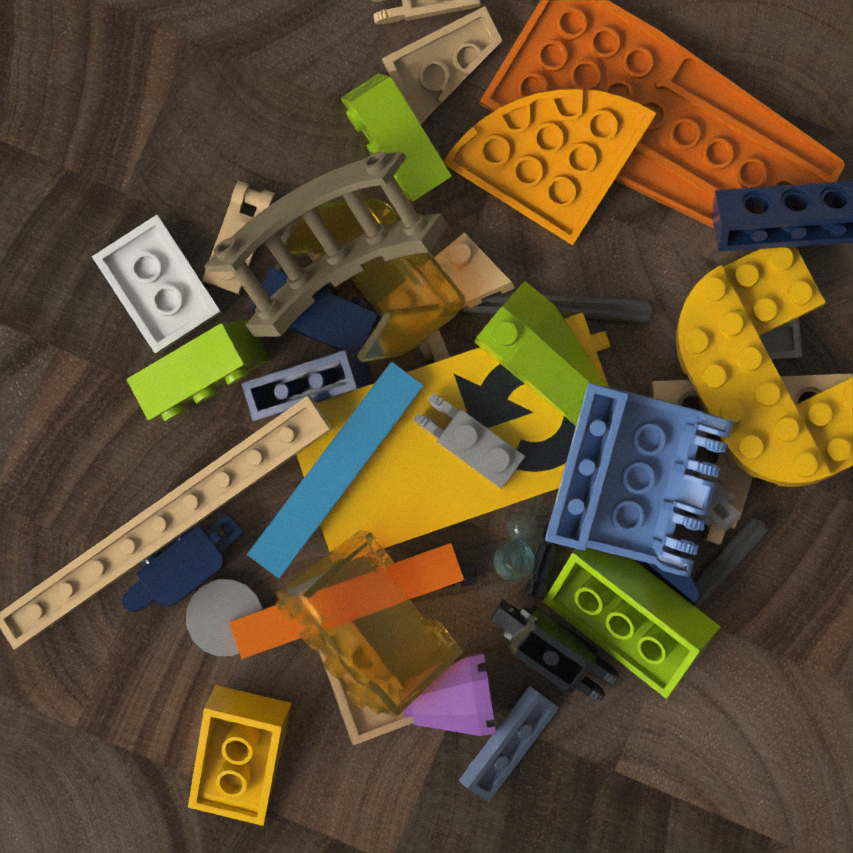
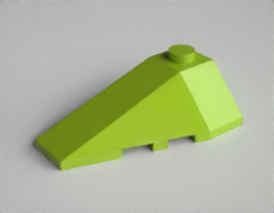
M526 281L503 304L474 341L475 344L575 426L577 425L588 383L606 386L557 307Z

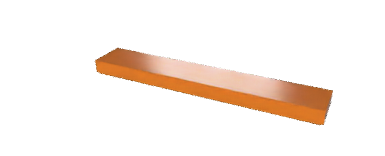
M452 543L232 620L229 622L241 659L458 583L463 581L464 577Z

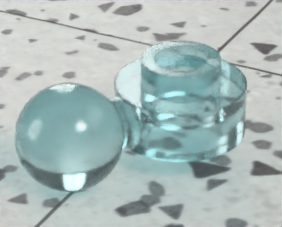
M518 511L513 513L506 523V530L511 537V541L500 545L494 554L495 570L506 581H517L527 578L532 573L535 565L534 554L526 544V541L532 539L536 534L537 522L530 513ZM509 558L512 560V567L509 564Z

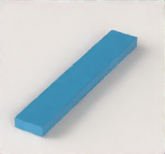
M391 362L247 555L280 579L424 385Z

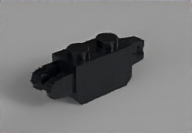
M502 599L493 611L491 619L505 630L503 636L509 640L508 649L511 653L565 692L573 693L577 689L590 697V699L598 702L606 694L600 685L586 676L588 672L592 671L611 684L619 679L618 671L597 656V648L537 606L533 605L531 609L523 606L519 610Z

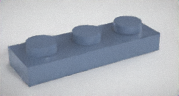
M529 685L496 729V734L491 735L485 746L469 764L467 770L458 781L489 802L559 707Z

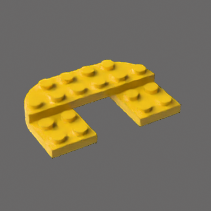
M796 247L758 249L724 267L720 265L710 271L695 285L687 297L676 329V349L680 366L684 374L687 373L706 412L734 421L730 438L719 436L722 442L728 444L726 454L739 468L754 478L758 477L778 484L777 486L799 487L818 483L853 466V377L795 405L760 339L761 336L823 307L826 303Z

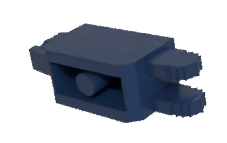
M227 514L205 527L198 525L194 529L193 527L175 539V544L162 553L159 550L141 563L143 568L136 573L141 580L122 595L123 608L132 613L143 610L144 607H148L155 600L159 605L166 606L179 603L225 567L226 556L224 552L244 533L241 527L230 514Z

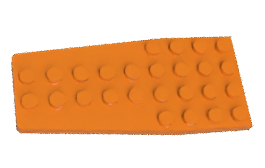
M540 0L479 103L481 106L494 112L508 103L535 93L556 89L583 88L622 95L644 104L657 113L616 176L615 181L711 228H714L712 211L715 190L832 183L838 180L845 166L844 161L660 30L609 0Z

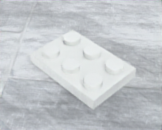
M155 215L92 256L156 355L221 314V311L158 215Z

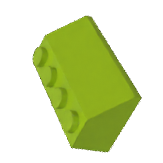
M588 547L585 548V551L576 549L572 552L543 600V603L666 699L721 628L720 625L634 559Z

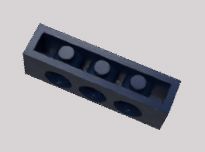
M853 181L715 190L712 220L718 251L853 243Z

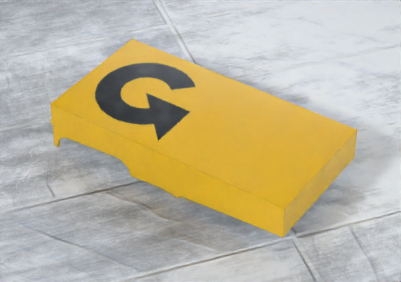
M583 312L564 318L603 382L609 387L597 354L598 351L612 348L606 331L591 335ZM480 347L406 372L424 385L320 524L334 566L558 489L576 426ZM374 384L316 403L333 429L297 454L304 478ZM432 393L440 396L458 411L460 409L525 456L502 489L438 444L437 438L413 421L417 413L429 417L434 421L435 425L445 431L453 420L431 406L428 398Z

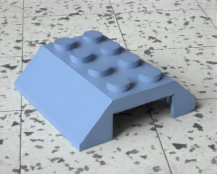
M588 383L545 541L583 551L588 547L655 564L662 571L690 577L695 560L673 551L677 549L697 555L699 545L693 541L673 536L676 523L684 525L691 530H704L706 521L687 515L684 512L686 510L708 516L717 482L696 476L695 473L697 471L719 477L721 468L710 462L696 460V452L699 445L707 448L709 451L726 453L727 443L706 437V434L708 432L730 438L734 421L621 389Z

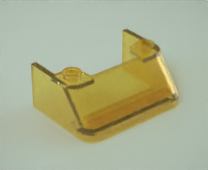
M374 198L364 199L378 223L388 225L402 220L387 203ZM345 200L325 202L316 207L338 243H346L365 233ZM302 215L290 222L281 239L291 254L307 253L313 262L324 256L325 250ZM430 253L402 256L386 262L382 256L363 263L364 271L350 277L382 317L357 355L358 359L361 362L405 355L459 313L465 304V296Z

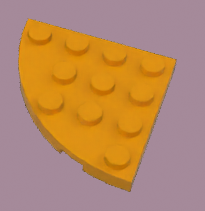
M571 88L539 92L519 98L484 117L454 145L443 162L453 171L573 245L657 112L630 98L601 90Z

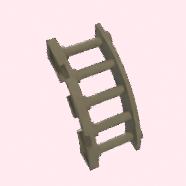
M403 151L387 154L376 152L366 159L347 164L309 181L264 209L231 238L221 241L215 247V254L204 267L208 272L232 271L257 306L255 309L256 313L246 324L254 337H281L289 326L315 302L312 298L315 292L329 282L336 287L350 277L364 271L363 263L382 256L386 262L402 256L429 253L448 225L441 213L431 215L417 214L393 175L407 158ZM380 185L402 220L388 225L378 223L358 190ZM341 195L365 231L363 235L346 243H338L316 209L318 205ZM301 215L325 250L324 256L306 268L299 266L277 233L278 230ZM264 242L288 276L286 279L287 283L271 297L268 296L245 262Z

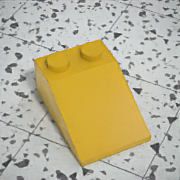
M215 685L203 712L188 808L264 826L285 740L291 708L290 702Z

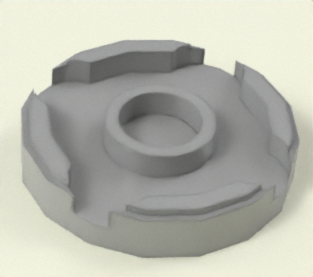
M217 579L203 585L192 596L186 610V626L191 639L203 651L215 656H234L239 654V650L229 622L263 610V606L258 596L248 585L234 579Z

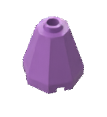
M484 653L466 655L408 685L409 693L402 694L405 717L413 716L414 725L477 736L496 734L494 722L486 723V721L494 720L486 667H478V664L485 663Z

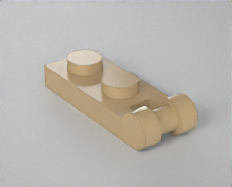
M238 180L214 249L221 241L231 238L246 223L272 205L275 193L265 189L262 192L250 189V184ZM244 203L257 207L254 217L241 213ZM256 250L245 260L249 268ZM206 270L202 282L239 296L243 287L232 271L208 272Z

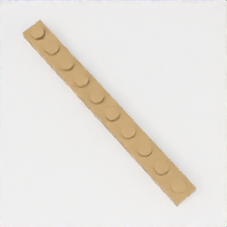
M306 396L2 610L0 612V629L12 648L15 650L24 646L330 432L333 428L312 396Z

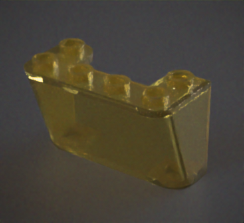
M359 530L277 590L276 595L279 600L275 604L290 621L295 619L303 629L299 634L304 642L313 650H320L326 658L323 662L325 668L336 679L340 680L342 678L349 686V689L346 691L348 696L358 707L363 709L367 705L377 715L382 712L397 718L464 651L441 622L426 619L421 615L385 569V567L389 568L394 561L370 531Z

